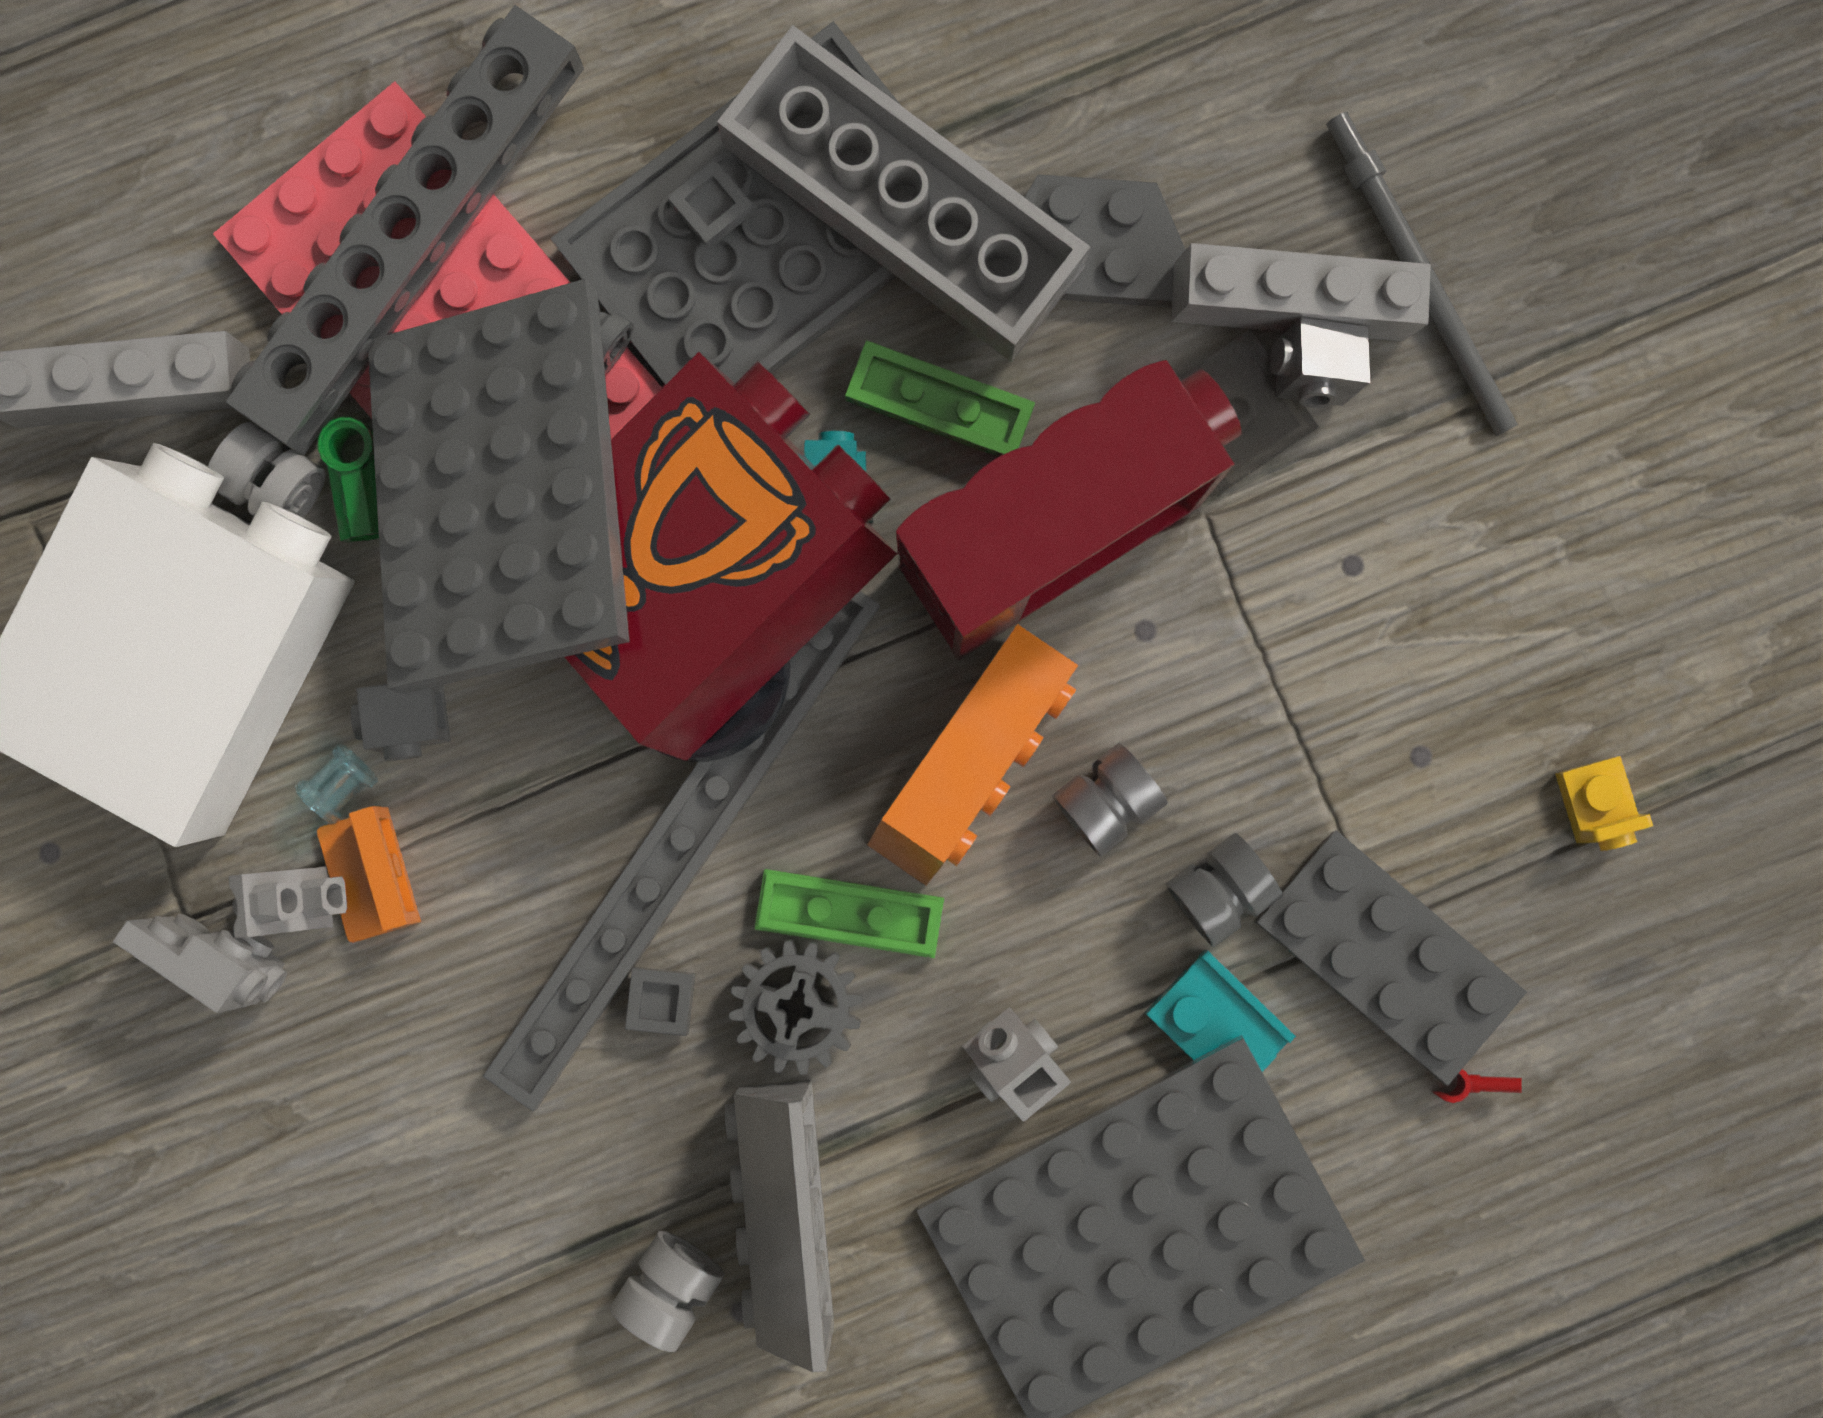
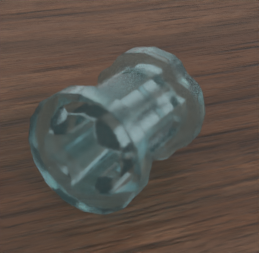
M340 743L332 749L334 757L309 781L300 780L295 785L296 792L304 803L330 824H336L341 819L340 810L364 787L372 788L378 782V778L364 761Z

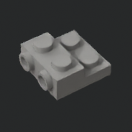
M178 914L176 918L174 916H155V918L127 920L113 940L116 945L216 1013L258 1004L260 1000L264 1003L267 1002L279 990L287 976V972L282 969L285 963L270 953L274 946L265 937L255 936L234 939V930H221L220 932L210 933L201 923L183 914Z

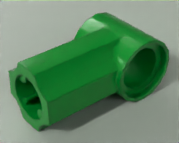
M340 417L330 421L322 429L318 438L319 454L328 466L340 541L348 543L379 539L373 428L353 418ZM361 434L365 442L362 456L352 463H346L342 456V448L345 441L353 435Z

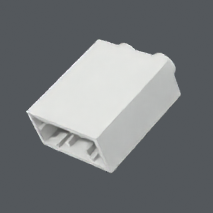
M153 443L142 466L95 457L90 458L0 637V752L174 847H179L225 835L355 580L319 561L332 537L328 532L288 510L267 502H261L251 524L212 503L224 479L221 474L178 451Z

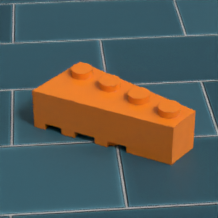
M1017 624L888 809L867 846L925 886H927L946 860L957 866L977 837L975 833L968 829L980 810L991 816L1011 786L1002 780L1013 761L1024 767L1044 737L1034 730L1044 715L1047 713L1054 719H1057L1075 693L1076 689L1067 682L1078 665Z

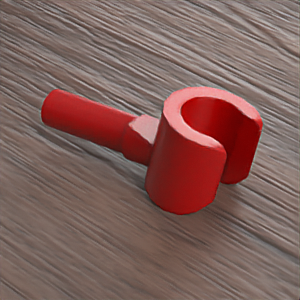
M1462 1069L1457 1075L1458 1082L1453 1091L1448 1093L1432 1091L1434 1095L1446 1102L1457 1103L1464 1100L1469 1093H1522V1078L1480 1076L1477 1074H1467Z

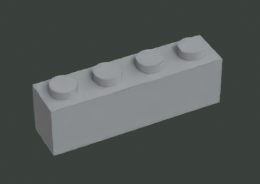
M1191 243L1174 263L1171 322L1286 332L1300 317L1368 326V339L1405 341L1428 325L1431 264Z
M227 331L0 351V420L16 428L230 409L233 407L225 401L233 392L231 385L234 377L245 364L250 362L249 348Z

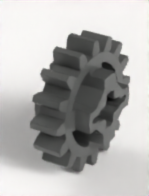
M786 940L783 947V956L778 958L769 947L762 949L760 952L764 966L760 969L756 965L747 962L742 967V971L751 980L749 985H734L731 989V994L744 1000L742 1007H738L729 1013L731 1020H745L747 1028L736 1038L738 1043L754 1040L759 1046L756 1048L752 1060L757 1063L769 1053L775 1056L774 1069L775 1072L780 1074L787 1065L788 1060L796 1061L800 1075L808 1073L810 1059L814 1057L827 1068L832 1064V1057L829 1051L832 1045L843 1051H847L851 1046L848 1038L842 1033L843 1029L860 1028L862 1020L855 1015L849 1014V1007L862 1003L863 996L858 993H848L846 986L852 982L856 974L853 970L842 974L837 973L834 967L837 965L840 955L836 951L829 955L825 961L818 958V942L811 941L805 953L799 954L793 940ZM787 966H796L792 980L781 987L762 985L764 980L774 971ZM818 972L831 984L837 998V1005L824 1001L815 986ZM802 979H804V1004L813 1008V1014H803L800 1020L793 1026L790 1034L788 1032L791 1021L788 1019L789 1009L780 1006L781 999L789 1000L800 987ZM756 1008L759 1011L769 1013L777 1028L775 1040L769 1037L761 1027ZM815 1026L831 1029L817 1043L805 1047H797L801 1034Z

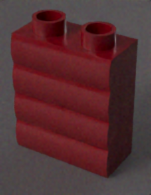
M1167 360L1146 365L1116 383L1099 403L1083 406L1056 420L1037 437L1031 446L1012 450L987 464L970 479L963 489L942 494L915 510L896 530L898 568L959 661L1198 509L1235 465L1223 446L1241 436L1242 430L1239 419L1223 390L1206 371L1199 369L1180 381Z

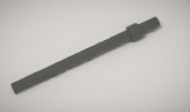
M1348 112L1335 116L1326 123V126L1347 162L1343 170L1354 190L1361 189L1400 261L1430 264L1383 178L1387 171L1376 150L1368 151ZM1431 266L1429 314L1497 437L1514 428L1518 423Z

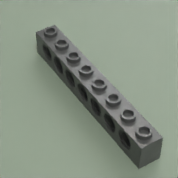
M516 5L513 6L505 19L499 18L491 24L483 38V49L469 68L463 67L453 76L447 88L446 100L434 116L429 115L418 124L411 138V148L398 165L393 164L383 172L375 188L376 196L362 214L354 215L346 223L340 234V245L327 263H320L310 272L304 283V294L291 312H285L276 319L267 336L268 344L255 362L251 361L245 364L233 379L231 385L233 392L225 402L303 456L368 368V351L374 344L372 339L394 332L584 70V66L573 44ZM512 73L523 75L521 83L516 88L509 91L497 90L498 83L506 75ZM478 121L488 123L486 131L475 140L462 139L465 128L471 123ZM439 170L452 171L451 178L444 187L436 190L427 189V182L433 173ZM405 218L416 219L415 228L410 235L402 239H392L391 234L396 223ZM372 266L380 268L379 277L372 286L365 289L356 288L357 278L364 269ZM343 315V326L340 332L332 338L322 339L321 328L324 322L332 316ZM298 364H306L307 375L305 380L295 388L286 389L285 379L289 370Z

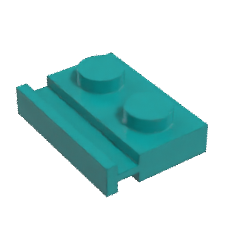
M1204 950L1197 960L1188 969H1185L1144 1012L1192 1060L1242 1035L1262 1072L1277 1057L1276 1055L1296 1037L1208 950Z

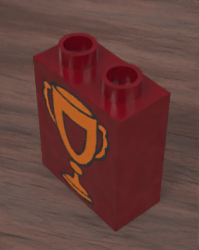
M698 352L611 439L629 642L564 657L640 745L685 761L897 555L895 550L868 523L891 498L840 445H836L816 466L803 455L788 437L811 414L759 361L734 383L704 355Z

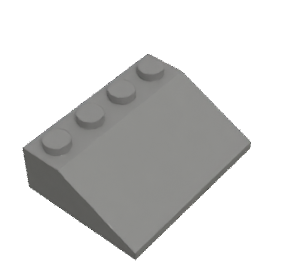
M812 1080L739 1087L734 1093L735 1103L725 1104V1126L728 1141L738 1140L740 1165L731 1166L730 1179L733 1203H744L746 1227L736 1229L739 1266L749 1265L751 1289L742 1290L745 1329L755 1328L756 1345L758 1348L810 1372H823L827 1369L834 1330V1316Z

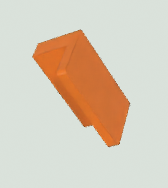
M370 806L349 813L350 818L318 828L317 835L329 877H342L345 881L347 910L346 913L340 915L349 942H359L421 923L388 807Z

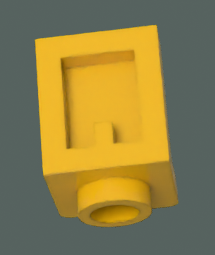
M1621 756L1607 758L1555 773L1576 843L1598 842L1600 851H1608L1636 843L1635 831L1653 826L1650 814H1638Z

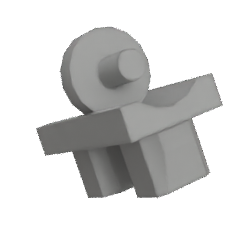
M327 867L229 876V887L235 896L232 908L233 912L237 915L233 927L234 939L333 927L332 915L343 914L347 910L345 881L342 877L329 878Z

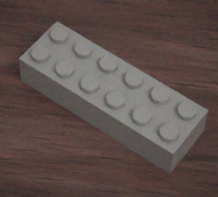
M794 25L791 26L717 121L723 146L1010 362L1016 358L1085 268L1090 251L1088 244Z

